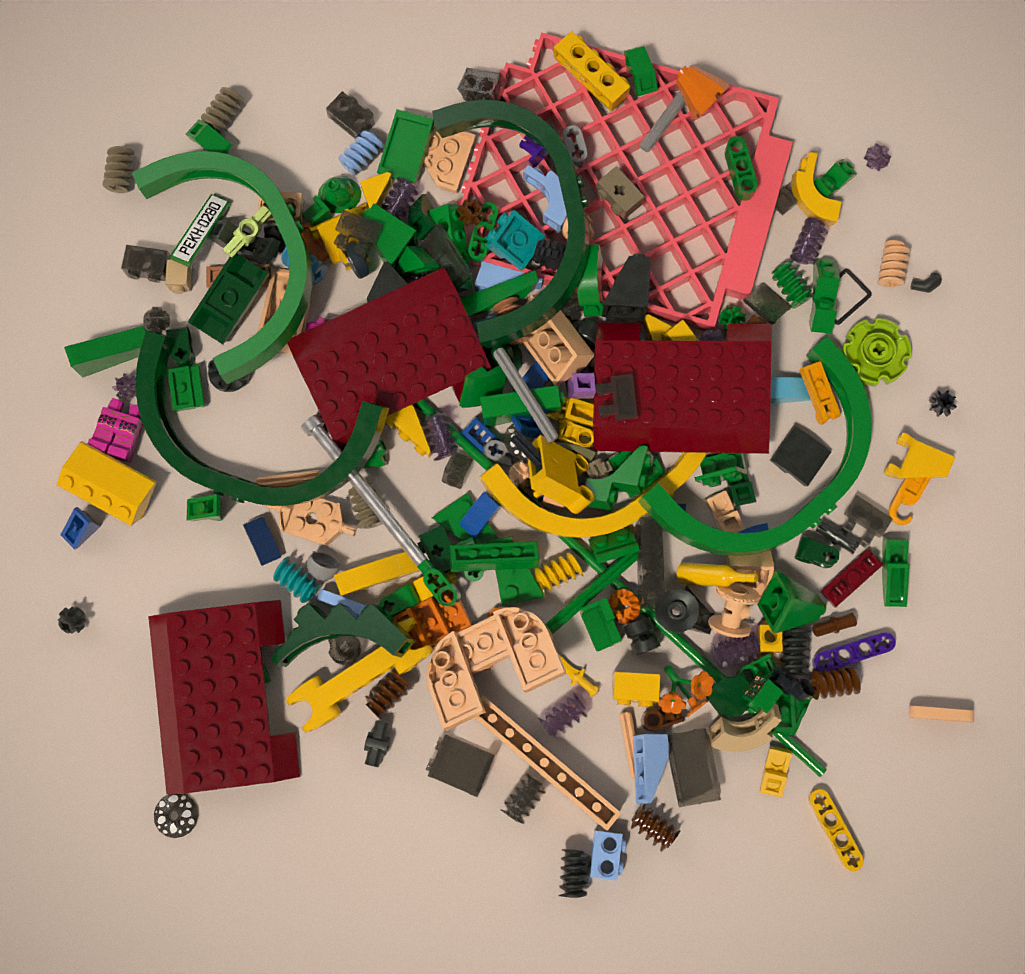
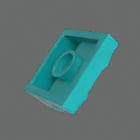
M515 210L509 213L504 212L497 221L500 224L496 230L492 229L486 236L488 242L485 246L500 259H507L521 271L524 270L533 257L537 242L545 239L546 236Z

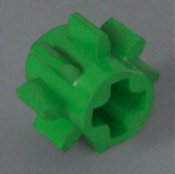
M726 306V309L720 313L719 323L725 325L724 330L727 331L728 324H745L746 314L741 313V307Z

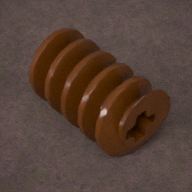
M852 667L838 668L837 670L830 669L829 671L823 670L821 672L815 671L810 676L809 682L814 689L812 697L815 700L819 699V695L822 699H826L828 695L830 698H834L836 694L841 697L844 693L849 696L852 694V691L854 694H859L861 690L859 676Z
M393 670L391 671L393 679L384 678L386 686L378 683L380 691L372 689L374 697L365 696L367 707L380 720L382 719L380 712L389 713L387 705L392 708L395 707L393 699L400 702L402 700L400 693L408 695L406 687L413 689L399 673Z
M642 804L631 819V829L639 826V835L646 831L645 840L653 837L652 845L655 846L661 843L660 851L662 852L671 846L681 830L674 833L675 826L673 824L666 828L668 820L663 819L659 822L660 814L657 813L652 816L653 809L649 808L645 811L646 804Z

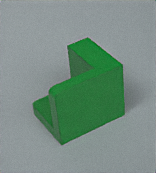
M317 195L313 197L314 204L302 213L303 217L307 222L309 221L312 227L332 218L329 208Z

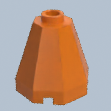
M691 65L689 68L684 66L676 74L679 77L676 80V84L690 113L697 120L729 87L723 79L694 65Z

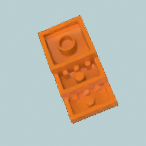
M447 590L444 594L445 600L449 603L454 599V594L451 590ZM431 597L392 617L397 623L414 617L417 624L408 633L416 640L410 647L412 650L423 648L429 644L433 648L449 633L453 631L458 633L473 626L461 599L454 606H443L435 597Z

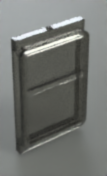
M437 223L419 247H422L439 264V269L445 268L456 291H458L472 272L442 225ZM439 269L427 271V272H424V273H425V275H428V274L433 273V272H435V271H437V270H439Z
M706 728L668 735L670 746L668 752L678 806L701 805L702 803L721 800L718 774L710 737L706 732Z

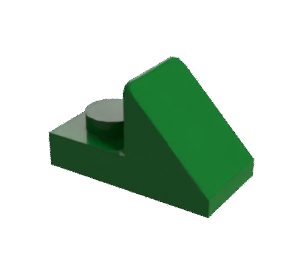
M216 494L187 499L186 520L200 521L209 519L221 521V496Z

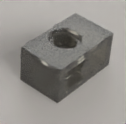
M126 245L121 269L128 278L139 280L140 277L148 278L151 282L160 283V281H165L166 266L167 260H171L170 254L166 250ZM151 262L149 267L142 268L144 263Z

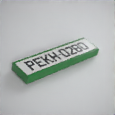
M210 194L171 253V260L190 268L208 241L217 221L223 218L230 207V202Z

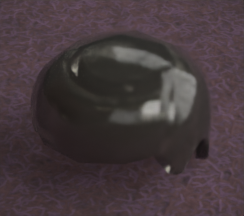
M339 637L328 640L330 644L328 653L333 661L339 665L345 666L354 663L361 654L362 645L358 637Z

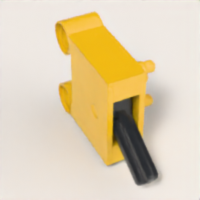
M517 432L512 436L511 442L528 458L531 489L535 490L533 492L534 497L538 498L540 495H544L567 507L575 514H579L594 501V495L588 487L584 485L578 486L577 478L589 469V464L582 455L575 454L555 442L549 443L542 435L532 443L521 432Z

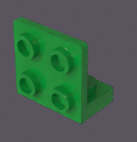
M722 453L704 458L700 463L702 475L694 478L695 482L701 483L703 486L708 485L709 487L722 485L721 481L729 480V482L742 480V476L748 475L743 454Z

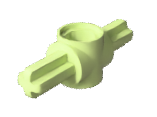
M262 206L252 218L247 217L241 221L239 227L233 232L234 237L224 247L223 251L228 256L234 257L244 245L248 246L254 242L256 236L262 231L261 226L271 216L270 210ZM249 228L253 234L246 235L242 232V229Z

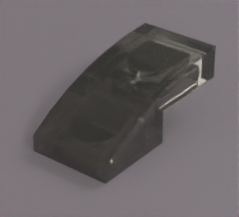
M791 182L779 190L775 209L782 216L795 207L798 202L793 196Z

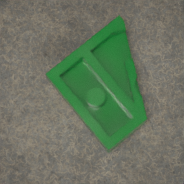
M782 693L775 703L779 707L782 721L772 729V733L795 735L813 697L801 702V700L798 701L791 694L786 695Z

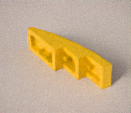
M403 552L335 574L334 578L340 595L345 596L362 589L365 590L382 583L394 581L420 570L407 553Z

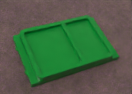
M396 109L377 173L389 172L392 174V178L396 180L399 179L415 184L419 178L434 131V119Z

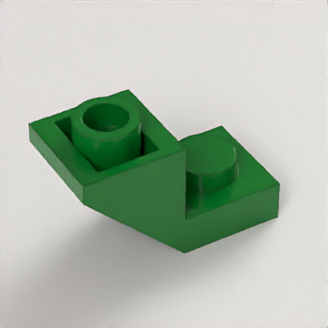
M645 46L624 50L627 71L633 75L636 95L641 96L658 91L655 70Z
M200 119L185 134L205 151L228 154L229 149L233 146L210 125Z
M842 159L836 162L824 175L817 177L813 181L814 186L824 197L828 198L853 179L857 173L850 162Z

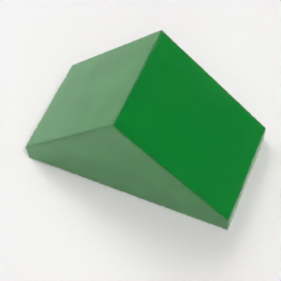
M406 246L395 270L399 275L411 276L439 269V264L422 247Z

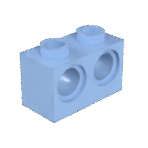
M594 830L589 870L590 877L617 881L618 875L622 876L623 862H620V853H624L626 847V839H622L623 834ZM608 837H612L615 840V847L612 850H606L603 846L604 840ZM609 860L612 862L613 868L609 873L601 871L600 866L603 861Z

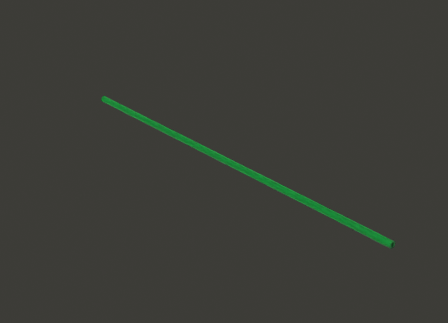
M423 399L414 403L420 411L482 468L487 471L495 465L428 402ZM519 486L517 487V489H518L526 498H528L531 502H533L534 504H536L537 506H539L540 508H542V507H541L538 503H536L526 492H524ZM557 536L599 575L608 569L603 563L598 564L594 555L576 538ZM616 578L610 584L616 591L627 589L633 592L619 578ZM634 593L640 603V613L646 618L650 617L652 624L703 671L707 672L715 682L727 678L679 633L667 631L659 625L655 617V611ZM750 708L747 710L753 717L758 714ZM773 734L818 777H821L827 769L790 735Z

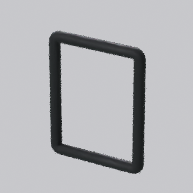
M849 269L841 271L839 273L840 278L847 273L867 295L838 321L835 319V325H840L872 296L871 291Z

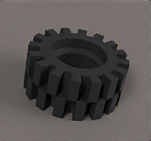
M539 240L535 248L533 261L542 267L545 266L547 269L551 268L556 271L562 262L566 246L563 243L559 244L558 241Z

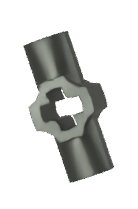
M376 720L373 732H368L364 745V751H368L365 760L366 765L379 767L381 756H386L391 738L387 736L390 723Z

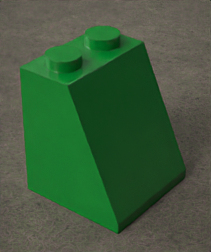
M375 203L371 208H367L364 211L362 223L367 238L382 262H388L395 269L406 246H418L416 230Z

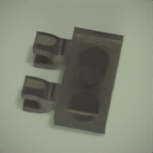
M343 210L335 228L340 234L337 235L334 244L337 245V248L345 251L350 237L358 239L360 241L357 242L353 251L357 252V256L365 258L369 245L376 246L384 226L381 223Z
M633 374L611 376V383L596 384L597 396L613 393L614 405L599 406L600 417L615 415L616 421L638 419Z
M856 495L843 513L849 518L841 529L844 530L846 535L852 532L856 523L867 529L858 541L865 548L871 543L875 535L879 538L883 536L893 518Z

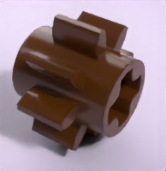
M465 199L462 203L463 206H459L457 212L461 213L459 221L462 220L466 223L467 227L472 223L477 226L480 222L479 219H482L485 215L481 212L483 205L476 202V199L470 202Z

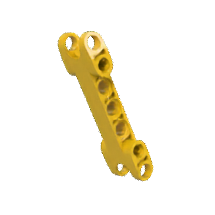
M413 617L398 624L409 633L417 622ZM430 644L416 650L409 648L403 657L400 658L392 655L381 646L326 683L323 682L320 675L310 679L286 698V702L289 706L302 701H306L311 705V718L302 726L305 733L311 732L330 723L342 714L337 704L394 667L399 675L405 674L424 661L434 650Z

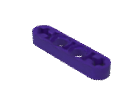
M887 632L820 652L813 657L812 666L819 672L837 669L890 652L894 649L896 641L892 634ZM882 637L890 642L887 644V649L885 646L877 648L874 646L875 643L882 641ZM861 643H866L869 646L870 651L868 655L860 654L858 647ZM842 649L849 653V659L846 662L838 659V652ZM820 656L823 659L833 656L834 661L826 663V668H823L822 665L819 666L817 663L820 661Z

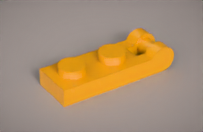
M821 361L800 368L799 371L816 412L815 418L818 424L822 425L827 423L829 419L835 420L839 418L840 410ZM826 404H827V407H828V410H827V411L825 410V407H824V405H826Z

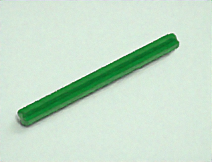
M633 553L621 557L546 623L552 635L638 560V554Z

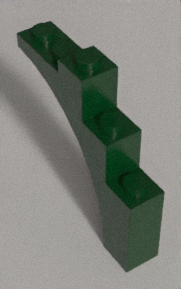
M307 603L298 610V615L293 619L299 626L294 628L284 644L275 650L271 660L276 665L287 667L298 655L311 646L339 637L365 638L379 644L392 655L402 658L416 640L385 610L373 603L363 608L360 617L349 606L341 603L332 607L328 616L318 606Z

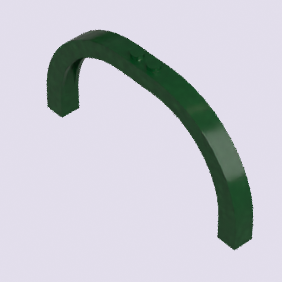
M496 100L465 101L432 111L435 127L441 138L476 128L498 127L517 131L533 139L545 149L555 164L568 220V238L562 262L556 274L542 292L524 306L510 313L476 323L480 343L485 349L512 342L534 332L553 318L569 300L581 279L588 257L590 240L586 207H589L586 194L582 195L581 188H584L582 176L577 174L565 144L547 122L533 112L508 102Z
M145 331L138 357L135 380L137 405L146 433L156 450L171 467L189 480L213 489V494L233 496L232 500L239 503L248 501L267 506H288L315 501L332 494L348 483L364 467L378 444L389 408L369 401H362L353 432L340 456L324 472L307 482L285 488L270 487L215 469L200 461L184 446L175 433L168 417L164 398V379L174 338L154 331Z

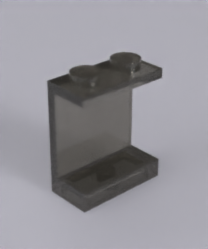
M446 734L444 738L439 737L435 746V750L438 751L435 759L430 758L426 767V771H429L428 777L478 797L495 755Z

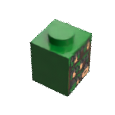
M756 675L742 697L748 702L746 705L754 712L762 711L768 714L783 691L768 678Z

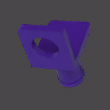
M525 136L524 140L526 141L521 140L519 147L532 155L529 163L534 168L539 165L548 153L542 146H539L528 136Z

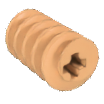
M886 241L883 250L884 256L881 259L883 264L880 266L881 272L878 275L879 280L877 283L884 287L904 285L905 281L900 278L906 277V272L901 270H906L908 265L902 262L909 261V257L904 254L911 253V250L905 247V244L901 241Z

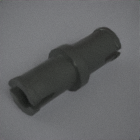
M822 520L820 526L816 529V532L831 540L833 545L841 546L852 555L856 551L855 548H858L860 542L844 534V530L836 529L825 522V520Z

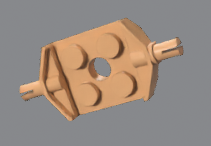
M318 499L297 505H265V508L278 512L281 531L328 546L335 541L340 533L343 534L344 532L355 536L356 533L354 531L357 532V527L344 522L342 505L338 502L334 503ZM317 514L318 521L315 524H309V515Z

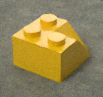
M614 672L612 674V700H617L618 705H631L632 701L638 703V707H653V704L659 702L660 674Z

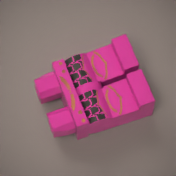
M112 398L107 408L102 407L96 429L87 444L109 456L111 455L131 463L141 428H143L138 406L131 404L127 414L121 413L125 403Z

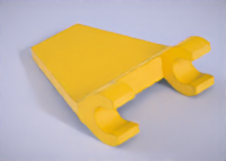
M902 433L896 444L908 448L902 465L899 468L890 463L889 466H886L883 474L896 479L948 477L956 457L917 441L906 433Z

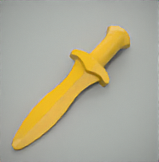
M560 656L565 671L572 681L570 686L578 683L588 691L590 697L597 695L599 686L593 685L583 677L585 669L583 668L580 671L573 668Z

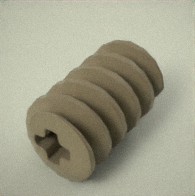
M221 87L219 90L220 94H216L215 100L211 101V107H207L206 113L201 115L202 121L210 125L219 134L222 133L218 127L226 128L223 120L231 121L228 114L233 116L236 114L232 108H240L237 101L242 103L245 101L240 94L226 87Z
M114 146L107 150L106 172H104L102 183L104 188L115 193L129 192L123 186L130 185V182L125 179L131 178V174L126 171L132 170V166L127 163L133 162V158L128 156L134 155L135 151L133 149Z
M366 481L369 486L374 483L373 481ZM354 487L349 489L348 494L354 496L350 501L352 504H356L353 507V511L359 512L355 515V519L360 521L357 524L358 528L370 529L382 525L383 523L378 521L379 518Z

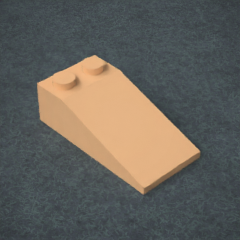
M272 269L258 331L271 319L284 297L289 279V270ZM311 296L306 313L292 337L306 331ZM288 344L280 352L291 353Z

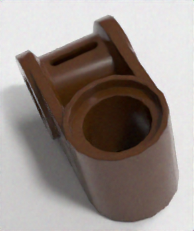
M662 707L649 710L641 717V725L649 731L686 721L681 713H665L662 711ZM649 714H653L657 718V724L654 727L647 723Z

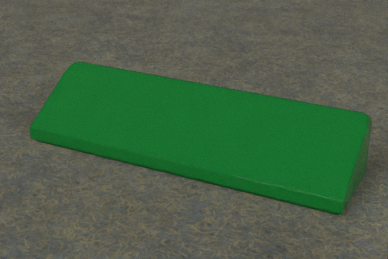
M537 541L450 545L451 572L537 568L540 562Z

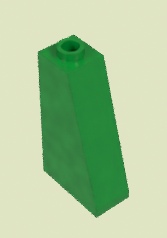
M144 326L65 346L64 349L70 366L84 378L138 358L146 329Z
M558 385L530 390L545 415L560 412L561 405L565 404L563 391H558ZM517 392L480 397L483 420L487 428L511 423L513 416L532 417Z

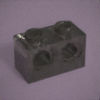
M466 68L457 89L465 101H502V94L509 87V84L501 73Z
M343 91L326 108L328 118L354 139L361 137L360 133L362 131H370L375 125L373 112L367 107L363 108L360 106L353 95H347ZM342 107H348V110L340 111ZM358 119L364 120L363 123H355Z

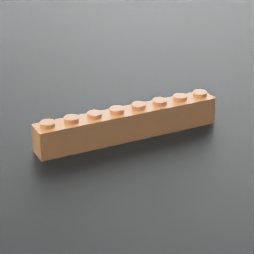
M482 695L481 700L486 712L475 717V719L608 831L621 815V812Z

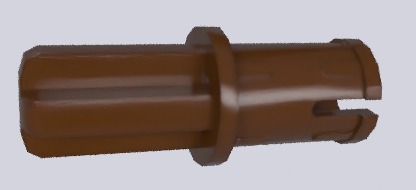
M853 613L837 618L833 616L830 617V620L814 624L812 626L813 634L816 637L833 632L837 634L840 630L855 627L857 620Z

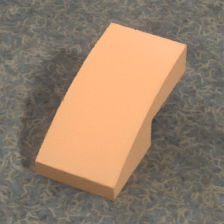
M726 490L705 499L720 530L738 533L745 529L738 511L734 509Z

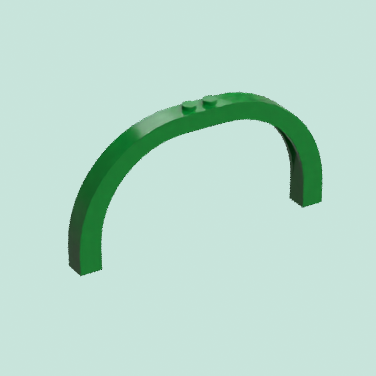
M209 151L175 154L132 172L138 189L146 199L184 182L198 179H222L238 183L250 189L269 207L284 239L289 256V279L284 297L271 319L255 335L238 346L213 357L220 376L227 384L260 368L280 352L292 338L306 313L312 291V263L308 248L301 235L305 231L300 221L294 220L293 217L296 216L292 205L286 204L278 188L260 169L241 158L229 154Z
M827 336L806 355L812 363L821 361L827 379L841 402L846 421L847 436L844 456L836 474L827 486L791 519L780 526L756 533H733L715 529L693 518L658 483L638 502L663 529L675 538L699 550L726 556L754 555L782 546L809 527L815 528L822 522L820 517L824 513L829 515L838 507L835 503L852 487L864 467L871 442L872 423L869 401L859 375L846 356Z

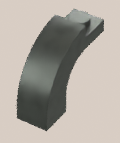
M218 220L208 239L224 248L234 237L233 232L238 227L228 220ZM242 230V232H243L244 234H246V235H251V234L245 232L244 230ZM256 236L254 242L248 246L244 245L237 253L247 260L268 265L269 261L277 255L280 241L275 238Z

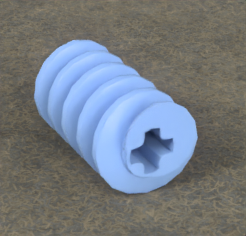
M369 130L362 131L360 133L361 137L355 139L356 143L352 142L349 145L350 149L346 148L344 150L345 155L341 154L338 157L342 166L353 175H355L354 170L362 171L360 164L368 165L365 158L373 159L371 152L379 153L376 146L384 148L381 140Z

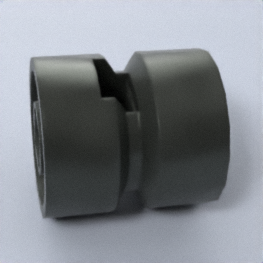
M650 617L624 626L627 638L632 639L630 646L634 656L661 646L657 635L652 633L654 627ZM645 635L646 640L641 642L639 637Z

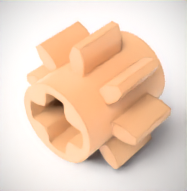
M518 462L512 465L508 475L512 483L521 489L531 486L528 463Z

